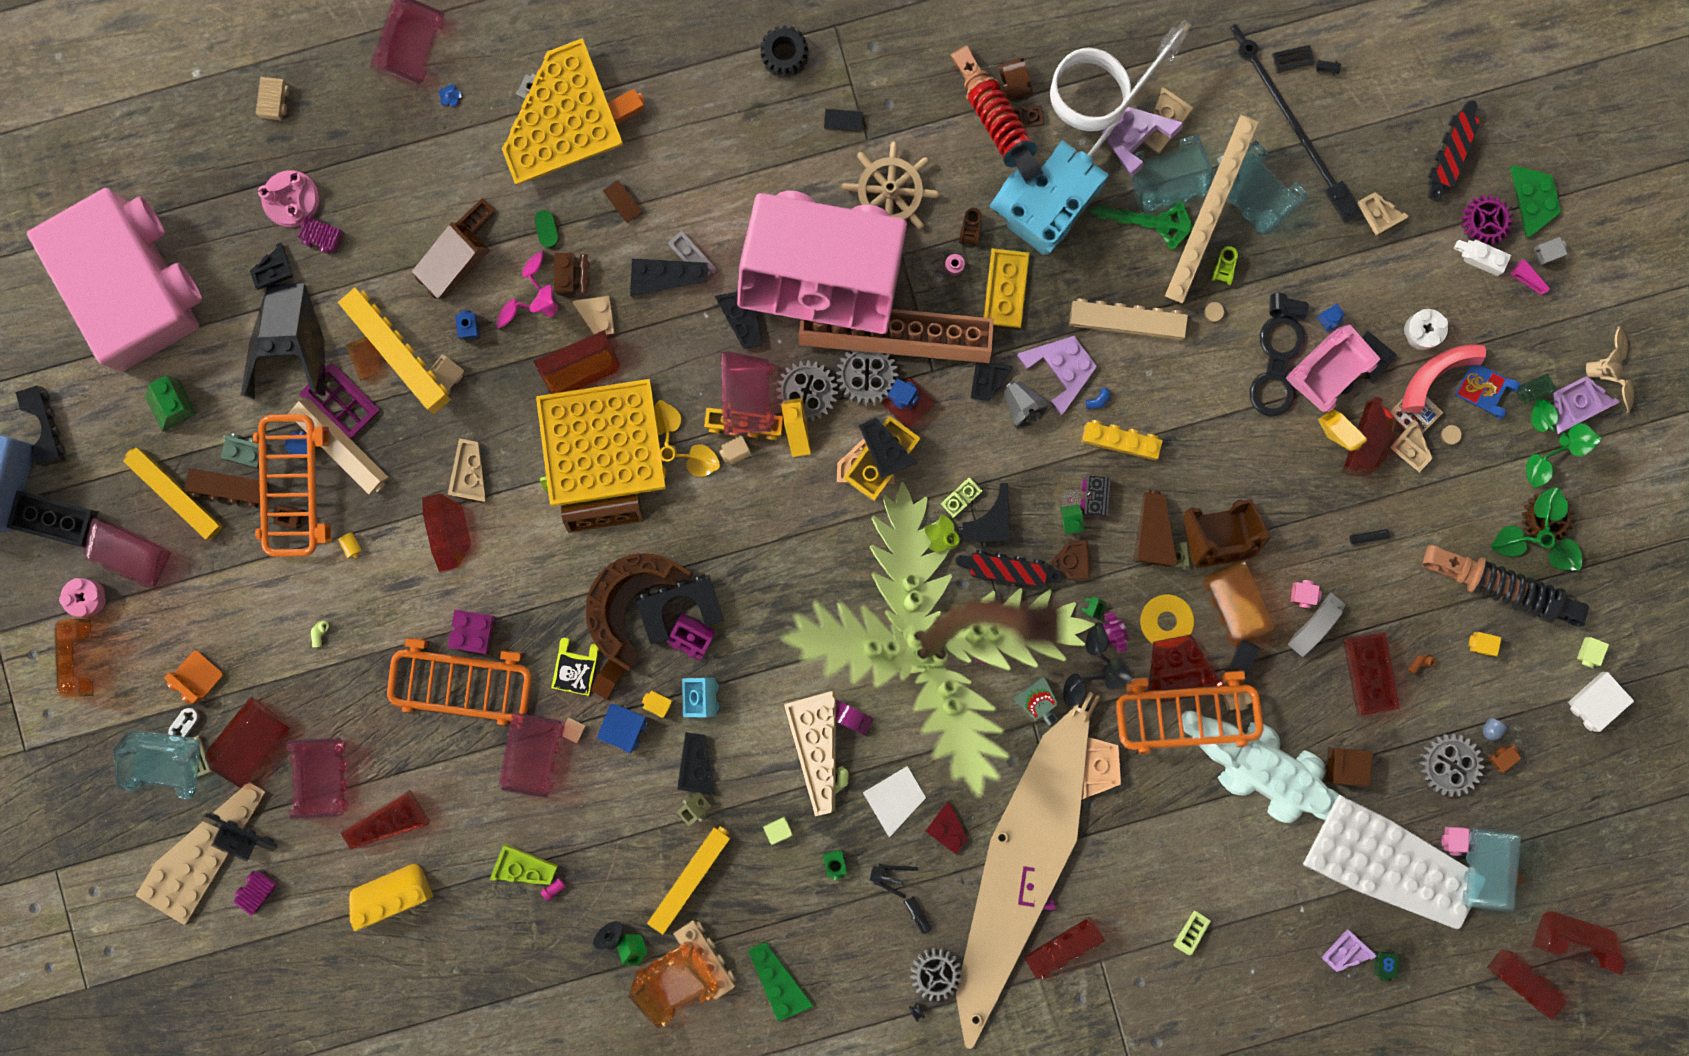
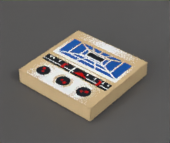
M1427 396L1425 398V406L1420 414L1401 412L1403 398L1388 412L1404 430L1415 419L1422 434L1443 413Z

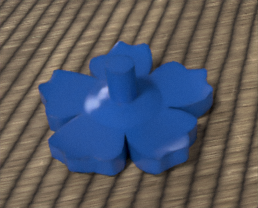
M449 84L446 86V90L440 88L438 91L441 97L439 102L441 105L448 106L450 104L451 107L457 105V99L461 98L462 93L458 89L455 90V85Z

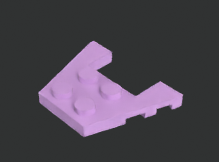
M1127 107L1123 117L1105 140L1113 152L1116 153L1122 165L1125 166L1128 174L1133 177L1144 164L1142 160L1132 153L1156 129L1172 139L1183 128V124L1180 121Z
M1075 336L1024 351L1017 355L1026 369L1043 358L1066 388L1063 393L1051 401L1060 415L1065 412L1097 367Z

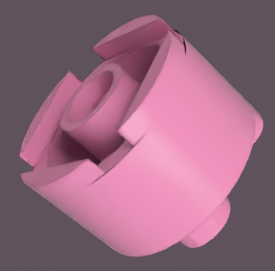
M75 578L63 587L59 601L64 610L70 615L90 617L97 615L104 608L106 603L105 590L95 580Z

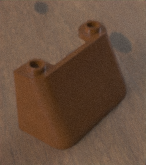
M1252 499L1237 500L1228 511L1202 515L1203 513L1200 508L1192 507L1185 512L1183 517L1191 559L1195 568L1250 559L1256 556L1271 538Z

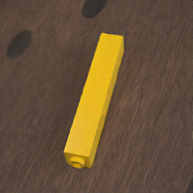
M136 447L126 453V458L123 462L205 540L211 541L224 527L187 491H184V488L143 449Z
M721 826L713 828L647 924L662 935L731 838L728 836L729 831Z

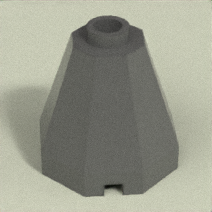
M1012 381L1006 385L1004 394L1013 425L1017 430L1032 425L1031 421L1035 419L1037 422L1050 410L1047 401L1021 381Z

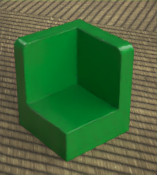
M624 934L622 942L617 947L622 965H640L648 954L641 935Z

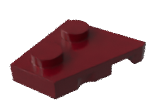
M947 801L925 832L957 854L968 839L950 803Z

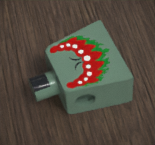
M1041 677L1013 697L1034 720L1043 717L1046 723L1050 725L1058 719L1051 710L1058 704L1044 677Z

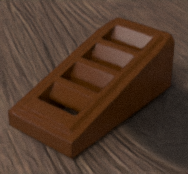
M481 198L457 223H465L476 234L493 216L496 210ZM482 207V208L485 209L488 213H487V214L483 213L479 208ZM475 212L482 217L481 220L476 215H474ZM470 218L476 223L475 225L469 221Z

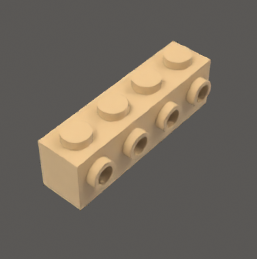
M693 919L677 929L673 934L714 999H717L735 987L734 981H736V978L731 970L727 971L724 967L726 962L721 954L717 955L714 951L715 945L711 938L707 939L703 933L705 929L701 922H696Z

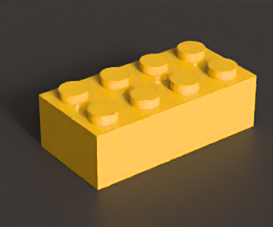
M890 415L883 423L884 427L908 454L911 453L920 441V437ZM866 446L843 479L875 502L894 474L881 479L870 451Z

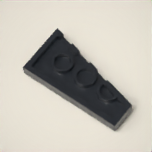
M632 258L630 297L707 282L708 263Z

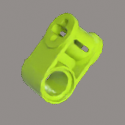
M1228 246L1219 252L1212 274V281L1220 280L1231 285L1238 257L1235 248ZM1228 251L1232 254L1231 261L1225 260L1224 252Z

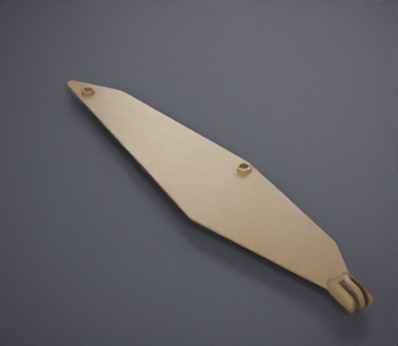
M1089 692L1082 708L1078 707L1079 704L1074 706L1069 713L1043 735L990 840L962 965V974H960L962 982L958 983L959 989L956 992L964 1043L968 1049L974 1047L1077 841L1089 719L1100 698L1097 695L1089 712L1085 711L1093 695L1092 692ZM1000 834H1004L1006 836L1005 841L999 840ZM1023 866L1035 868V872H1026L1022 899L1023 902L1034 903L1035 898V907L1018 905ZM1028 883L1034 885L1032 891L1027 890L1026 886ZM973 1017H979L980 1021L975 1023Z

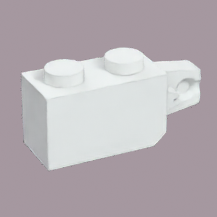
M1458 240L1454 246L1455 250L1463 253L1462 257H1464L1466 263L1495 276L1504 273L1511 257L1510 254L1478 240H1469L1467 243Z

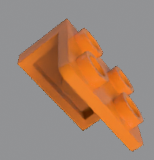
M193 651L175 672H169L164 679L168 682L167 686L174 691L178 690L182 694L181 698L185 702L196 704L200 703L223 677V673L199 651Z

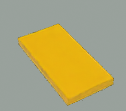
M991 249L984 318L994 319L993 326L1021 329L1030 254L1028 252Z

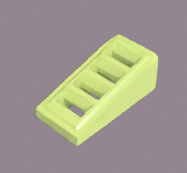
M1193 911L1173 946L1187 955L1193 954L1211 921L1198 912ZM1194 919H1196L1197 921H1199L1200 923H1202V924H1204V925L1201 927V926H1199L1198 924L1194 923L1193 921H1194ZM1190 926L1197 929L1199 933L1197 934L1193 930L1189 929ZM1186 933L1193 936L1195 938L1194 941L1189 937L1185 936ZM1182 940L1189 943L1191 946L1188 947L1187 945L1182 943Z

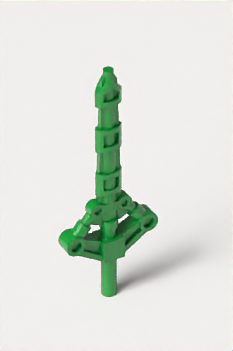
M1177 202L1174 207L1168 209L1167 212L1160 213L1159 216L1132 213V211L1120 209V211L1111 210L1106 206L1090 208V213L1096 215L1099 219L1106 220V218L1118 220L1120 223H1132L1142 227L1155 228L1156 232L1162 235L1170 250L1176 249L1189 232H1192L1194 225H1191L1183 202ZM1177 213L1179 223L1171 221V216ZM1170 229L1177 230L1173 238L1169 234L1167 235Z

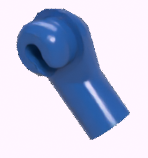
M1102 388L1096 399L1086 400V409L1103 408L1111 399L1110 390Z

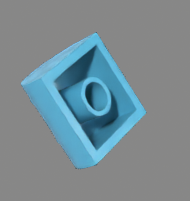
M716 678L682 679L683 717H717L719 703L716 700V693L719 690V685L716 682Z

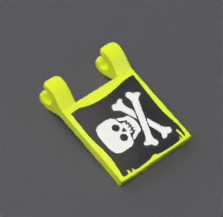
M561 638L551 688L589 696L599 648L592 644L589 656L567 652L570 642L569 638Z

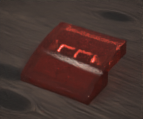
M910 377L904 382L910 381L917 386L916 389L919 392L920 398L915 407L912 406L910 410L906 408L902 410L896 407L890 398H885L882 402V405L907 429L914 425L936 404Z

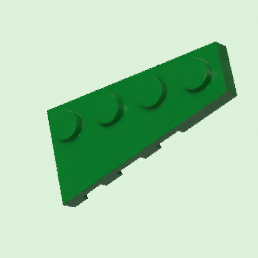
M766 941L748 949L778 1022L814 1006Z

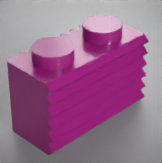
M307 216L298 234V238L302 240L301 244L310 248L313 245L320 247L319 251L330 255V252L337 253L344 236L342 230Z
M263 870L252 871L246 878L248 883L245 887H240L234 894L236 898L233 903L250 916L258 912L279 884L263 872Z

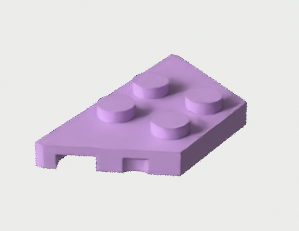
M1587 376L1554 392V406L1559 413V422L1556 424L1558 434L1618 404V399L1609 397L1605 394L1606 390L1601 386H1597Z

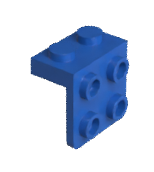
M611 704L597 737L599 740L619 747L627 753H632L633 750H637L640 744L638 737L641 732L644 733L648 722L645 721L647 717L619 705Z

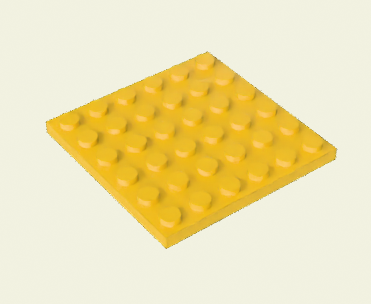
M650 379L536 396L551 507L666 489Z

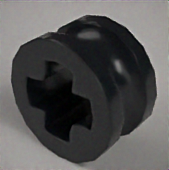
M917 1002L914 1007L909 1006L916 1022H919L920 1018H925Z

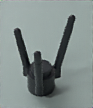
M880 863L878 867L873 866L870 881L897 896L906 897L894 888L884 884L885 881L899 885L904 884L903 881L888 877V871L884 870L917 871L918 867L892 866Z

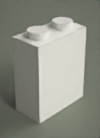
M1601 672L1568 703L1571 706L1570 710L1577 717L1580 716L1584 720L1583 724L1588 730L1600 732L1634 700L1608 672Z

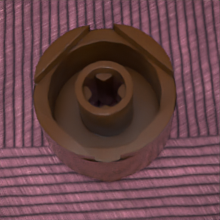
M1024 57L1001 63L998 66L1002 82H1007L1003 86L1008 100H1015L1034 94Z

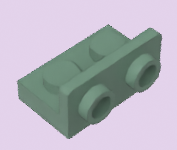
M230 433V436L223 435L225 442L220 458L259 468V444H255L252 438H249L248 441L242 440L241 435Z

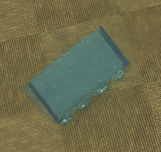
M1473 828L1468 838V842L1471 843V849L1467 852L1466 858L1467 863H1469V869L1465 872L1467 889L1463 892V902H1465V906L1512 912L1515 901L1520 834Z

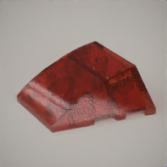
M1191 634L1153 642L1148 691L1220 687L1223 684L1214 673L1212 666L1209 665L1203 656V652ZM1195 696L1180 697V700H1181V699H1186V698L1195 697ZM1176 697L1160 698L1161 702H1170L1176 700ZM1147 699V701L1157 702L1156 699Z

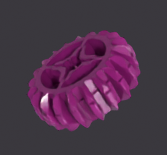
M1490 194L1487 198L1485 195H1481L1480 199L1475 197L1473 202L1467 203L1468 208L1463 209L1466 215L1461 216V219L1466 222L1462 223L1461 227H1467L1464 234H1471L1469 240L1476 238L1480 242L1482 240V243H1489L1490 246H1493L1495 242L1499 244L1502 242V238L1508 237L1507 233L1512 231V228L1509 226L1514 224V221L1509 220V218H1512L1514 214H1508L1511 207H1504L1506 204L1505 200L1500 203V197L1497 196L1493 200V196ZM1488 206L1493 208V210L1491 212H1487L1484 209L1481 210L1479 207ZM1474 214H1475V217H1476L1477 220H1478V225H1477V227L1475 226V223H1474ZM1498 214L1501 219V226H1499L1500 223L1497 221ZM1491 216V217L1489 218V219H1490L1489 223H1486V224L1483 226V224L1485 223V219H1486L1487 217ZM1483 229H1488L1490 231H1494L1496 234L1489 235L1484 234L1481 231Z

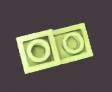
M969 477L941 505L954 518L983 490Z

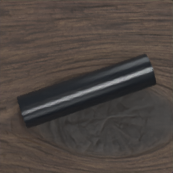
M1388 529L1350 535L1349 539L1352 545L1390 538V533Z

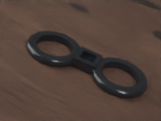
M1288 316L1270 318L1260 331V344L1269 358L1266 372L1254 379L1249 393L1253 407L1259 413L1266 416H1278L1285 413L1292 406L1295 398L1294 387L1286 379L1289 359L1295 357L1302 350L1305 338L1301 325L1295 319ZM1284 323L1294 329L1296 344L1292 350L1278 352L1269 345L1268 332L1272 326ZM1275 379L1284 385L1286 399L1280 407L1268 408L1260 403L1257 391L1263 381Z

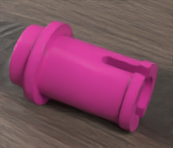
M557 878L546 889L543 888L541 895L547 902L549 900L552 901L554 900L553 897L565 889L566 886L560 878Z

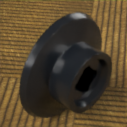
M614 921L602 927L594 937V947L599 950H613L617 948L622 942V924Z

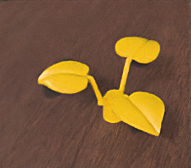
M659 400L655 404L654 410L658 435L666 432L665 447L660 450L662 463L663 461H671L675 457L689 458L686 462V467L692 475L698 477L706 476L720 468L718 457L708 446L702 444L694 445L690 449V455L677 453L676 448L669 445V431L673 432L679 428L681 415L675 407L663 400ZM663 466V473H664V479H665L666 474H667V470H666V468Z

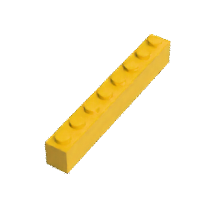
M356 288L352 289L338 301L339 305L426 409L433 415L451 401L447 395L449 393L447 388L442 383L438 385L436 382L438 378L431 370L427 372L424 368L426 366L425 362L420 357L416 358L413 355L415 351L408 343L405 345L402 342L404 337L397 330L393 331L390 328L393 324L386 317L382 318L379 315L382 311L375 304L371 305L368 302L371 298L364 291L360 292Z

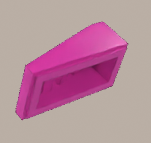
M1524 259L1520 260L1510 273L1540 295L1545 294L1550 289Z

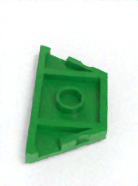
M1514 165L1509 168L1525 238H1529L1561 213L1553 175Z

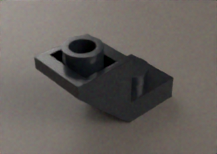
M1242 639L1236 647L1232 661L1225 669V672L1244 671L1246 677L1260 647Z

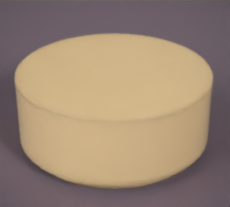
M1216 302L1208 304L1204 309V316L1210 322H1217L1224 315L1222 305Z
M1446 426L1441 431V439L1445 444L1453 445L1461 439V431L1457 426Z

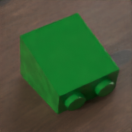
M165 375L149 384L145 399L162 431L197 414L180 380Z

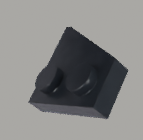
M281 242L276 245L277 248L270 255L267 254L259 264L250 270L257 290L293 277L284 246Z
M1367 331L1362 338L1380 358L1376 363L1378 366L1368 373L1370 382L1374 384L1397 357V354Z

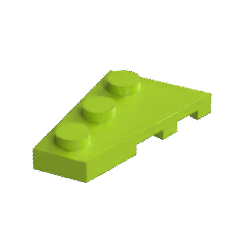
M504 844L490 880L521 881L550 885L558 865Z

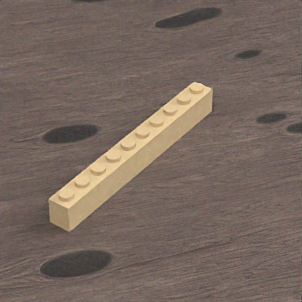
M1240 115L1165 294L1166 297L1184 303L1257 130L1258 121Z

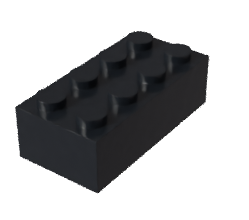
M17 490L7 528L88 548L99 511Z

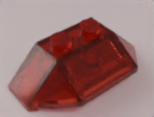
M441 493L423 497V518L431 553L439 572L459 568L471 546L463 507Z

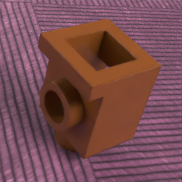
M1514 744L1510 746L1503 745L1495 750V755L1489 754L1486 756L1494 768L1501 773H1504L1521 760V757L1518 755L1520 752Z

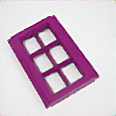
M331 362L325 367V378L330 375L340 386L333 392L325 386V391L329 396L323 402L312 393L309 384L299 395L303 399L308 397L352 440L380 410ZM342 388L354 399L347 406L335 396ZM332 398L343 408L337 416L325 406ZM356 402L367 412L361 420L349 410ZM346 412L357 422L351 430L339 420Z

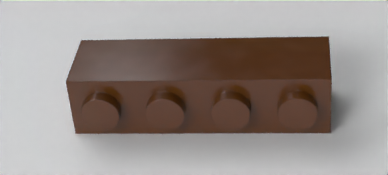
M188 468L184 491L190 492V496L202 498V494L209 495V499L218 501L221 500V497L228 498V502L239 504L240 501H246L247 506L258 507V504H260L259 480Z

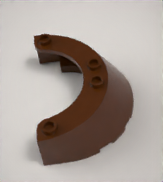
M649 553L627 555L610 563L594 580L586 600V623L595 645L609 659L626 670L631 671L638 661V653L630 644L624 628L625 612L630 601L638 592L646 587L656 584L676 586L675 583L686 579L688 582L693 573L666 557Z

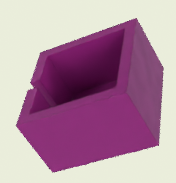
M454 609L451 627H455V630L450 631L448 648L489 654L496 616Z

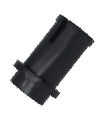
M1318 59L1316 72L1332 73L1333 76L1335 74L1339 75L1341 63H1338L1336 60L1335 62Z

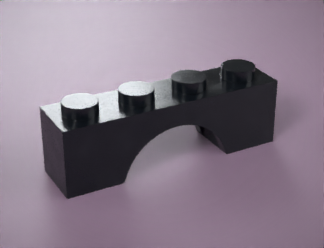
M37 385L15 392L20 410L33 413L41 423L40 438L32 446L36 464L44 467L64 461V454L66 452L63 444H60V431L53 420L55 414L48 403L50 399L48 391L44 387Z

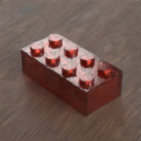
M1386 632L1343 639L1357 715H1368L1400 709Z

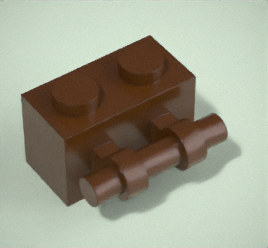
M554 253V292L556 294L576 295V286H580V293H587L590 281L588 279V269L590 268L588 254H580V261L576 262L574 253ZM576 269H580V279H576Z

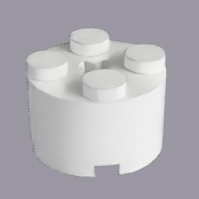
M1423 309L1407 320L1404 334L1408 343L1413 348L1418 350L1431 349L1445 339L1448 332V321L1436 310ZM1426 326V327H1427V330H1428L1429 332H1428V333H1425V330H1426V329L1423 328V327Z

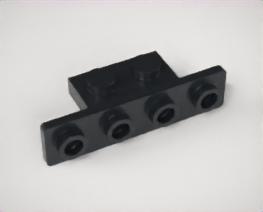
M206 813L201 821L219 828L211 844L212 847L246 862L249 860L255 845L271 852L278 846L274 843L273 839L257 836L256 832L250 829H241L235 822L223 821L217 814Z

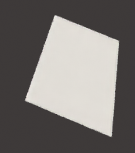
M908 766L863 792L889 837L926 798Z

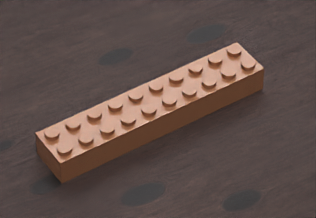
M892 309L888 331L885 334L801 319L799 345L989 363L992 350L994 319Z

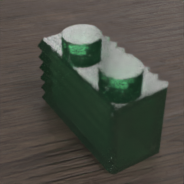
M1546 373L1520 385L1517 395L1526 404L1556 391V387L1550 375Z

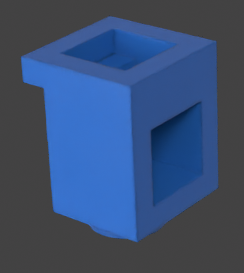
M1337 303L1319 314L1317 318L1326 332H1329L1343 323L1342 318L1345 317V314Z

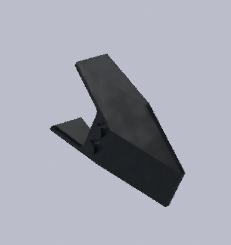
M304 283L266 287L249 342L241 396L251 400L255 399V365L258 358L287 355L299 356L311 391L320 396H325V339Z

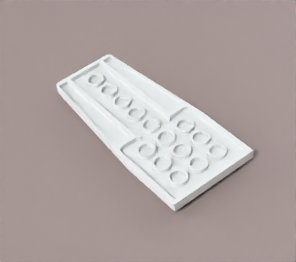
M1341 795L1338 796L1303 863L1305 866L1356 891L1455 929H1459L1462 926L1485 881L1484 877L1391 820Z

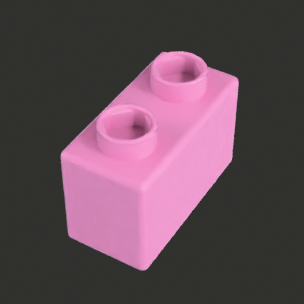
M103 188L27 231L30 241L100 364L124 372L199 328V323L190 308L202 302L201 294L189 273L180 263H174L167 267L153 242L162 238L165 235V231L157 215L143 197L138 196L128 201L111 189Z
M784 191L777 195L759 193L755 198L739 267L737 305L740 308L885 334L888 331L907 223L904 219L891 217L887 211L874 205H859L852 209L816 203L811 197L798 191Z

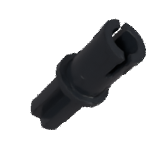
M914 896L903 901L912 916L911 920L914 919L921 933L926 934L931 931L932 927L923 914L924 910L920 909Z

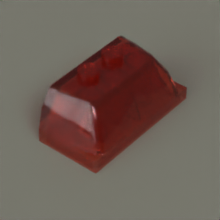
M1375 396L1367 400L1357 430L1367 441L1360 448L1352 451L1349 450L1342 469L1343 473L1356 476L1373 474L1380 468L1382 461H1385L1388 454V444L1392 442L1394 437L1393 430L1396 419L1391 411L1381 404L1383 399Z

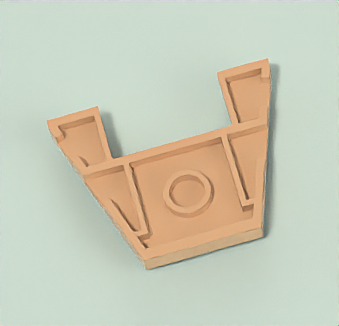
M1088 737L1081 800L1121 784L1118 745Z

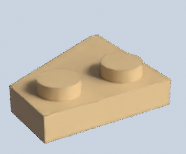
M610 296L573 301L574 306L596 337L615 334Z
M1415 419L1390 446L1395 453L1419 473L1432 459Z

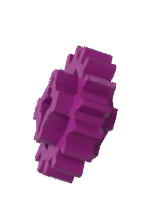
M1114 612L1104 614L1106 624L1103 627L1108 636L1110 647L1115 646L1119 654L1128 651L1126 641L1129 640L1128 633L1122 619L1117 620Z

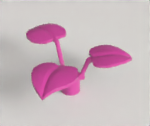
M543 250L533 255L526 262L522 270V276L524 278L528 277L539 290L531 305L517 302L515 298L509 300L502 307L498 315L497 329L500 330V327L505 326L514 318L518 307L528 308L532 313H539L541 311L548 317H552L558 310V304L553 301L552 286L546 285L541 288L533 278V274L541 266Z

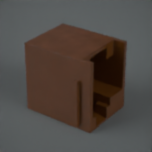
M1328 747L1326 782L1370 786L1372 751Z

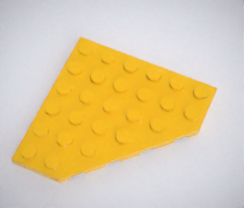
M583 38L546 52L542 66L533 80V85L529 94L527 93L521 106L522 109L514 121L502 151L514 183L517 186L623 145Z

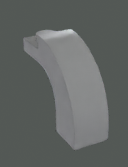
M1330 592L1310 620L1294 634L1288 645L1303 657L1335 624L1343 613L1342 610L1345 604Z

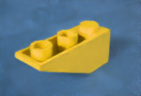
M1334 409L1318 419L1327 438L1350 451L1360 448L1367 441L1342 413Z

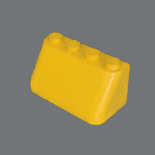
M410 864L353 889L349 895L350 922L354 931L434 897L421 866Z

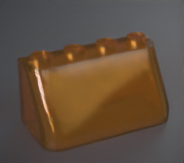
M1244 560L1237 561L1203 576L1205 579L1202 581L1206 591H1210L1212 595L1210 601L1214 609H1218L1220 613L1218 619L1222 627L1225 626L1227 629L1226 637L1230 645L1233 644L1236 647L1242 639L1251 641L1275 631L1268 611Z

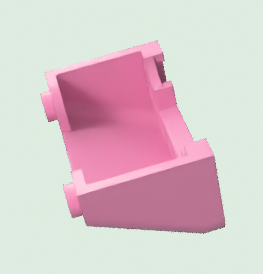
M1351 325L1342 326L1334 330L1287 375L1286 379L1322 412H1329L1337 405L1335 403L1337 401L1336 397L1361 373L1366 371L1368 373L1372 372L1378 366L1376 363L1380 358Z

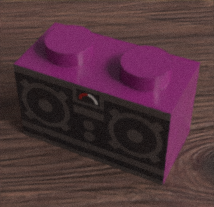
M1087 475L1085 480H1082L1081 491H1084V499L1080 500V509L1083 510V515L1108 516L1111 477Z

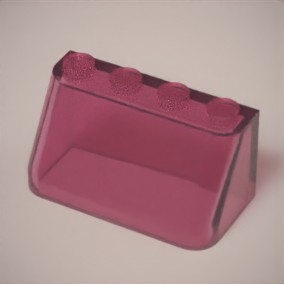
M93 518L83 554L86 555V560L95 564L97 561L103 563V568L112 572L114 569L120 571V576L129 580L131 578L137 579V584L148 588L149 585L156 586L172 551L106 520Z

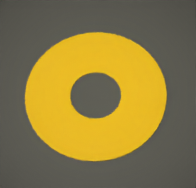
M1166 594L1151 599L1145 605L1141 613L1140 625L1144 636L1152 644L1162 648H1173L1181 645L1189 638L1194 626V617L1191 608L1183 599ZM1163 612H1171L1176 617V626L1170 631L1162 630L1158 625V617Z

